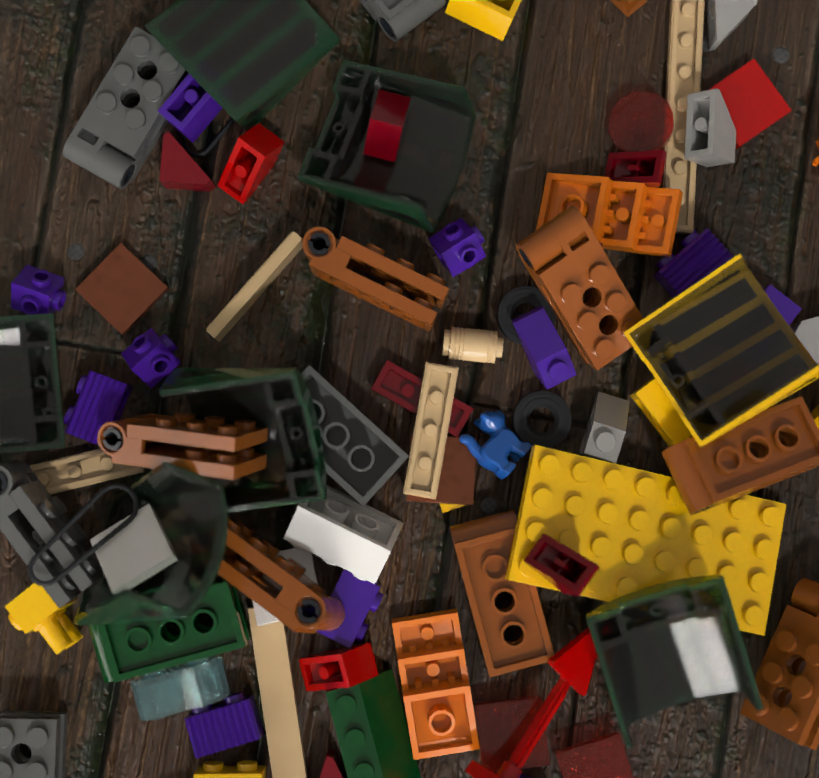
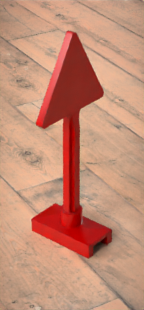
M601 619L596 620L548 660V664L560 675V678L546 697L509 760H505L499 771L496 772L472 759L465 770L467 774L474 778H519L521 776L523 765L565 698L569 687L571 686L582 696L586 695L605 628V621Z

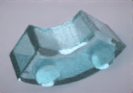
M221 657L202 658L167 670L144 674L142 678L130 681L140 721L158 720L182 711L202 708L231 696Z

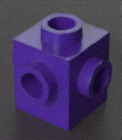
M462 218L446 225L444 229L428 238L440 263L452 277L473 267L477 262L486 257L481 246L485 242L482 234L475 225L469 227Z
M27 264L11 282V308L48 321L55 311H60L65 304L67 294L63 291L64 277Z
M152 328L144 334L137 336L132 344L121 353L130 369L150 388H153L164 377L169 376L182 363L174 353L178 349L176 344L167 334L164 333L160 337Z

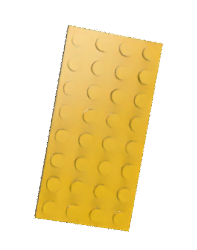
M533 445L505 579L560 591L524 562V559L545 533L600 567L580 596L765 636L786 504L744 495L703 512L690 515L673 477Z

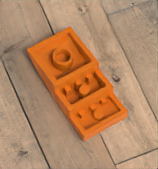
M547 173L536 230L569 207L574 206L584 216L597 240L603 243V249L671 257L683 192L680 189L647 187L645 183L612 181L609 177Z
M457 608L391 619L413 760L480 749Z

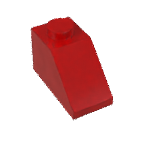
M260 123L256 124L238 137L217 186L241 204H245L273 168L285 142Z
M370 642L352 644L351 648L343 646L298 659L306 692L350 688L379 675Z

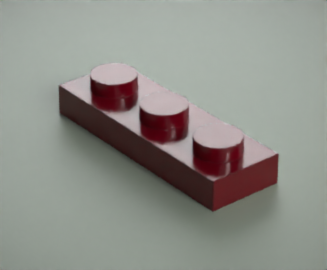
M387 360L371 390L417 415L423 380ZM454 398L448 433L458 437L474 408Z

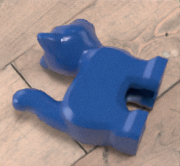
M499 410L486 411L481 413L480 418L474 420L473 423L484 434L489 435L490 438L482 445H479L473 436L462 434L459 441L467 446L470 453L482 467L494 472L502 480L516 466L513 462L508 461V456L516 463L527 453L532 445L529 442H522L512 430L506 428L503 412Z

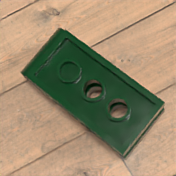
M223 577L124 603L121 606L106 608L85 617L105 683L119 682L246 647L247 641L252 637L239 590ZM201 613L209 614L213 618L214 623H206L202 619ZM169 622L178 624L181 632L173 631Z

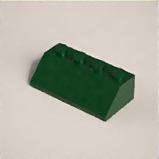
M392 668L378 671V676L350 688L326 690L325 693L348 778H421L417 760H413L409 730Z

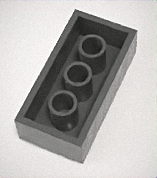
M310 365L264 414L269 421L362 506L366 505L409 457Z

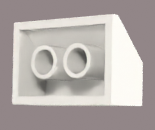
M315 479L298 505L283 539L291 542L299 550L309 551L321 557L327 564L339 566L351 572L356 578L375 584L404 523L368 505L362 506L356 499Z

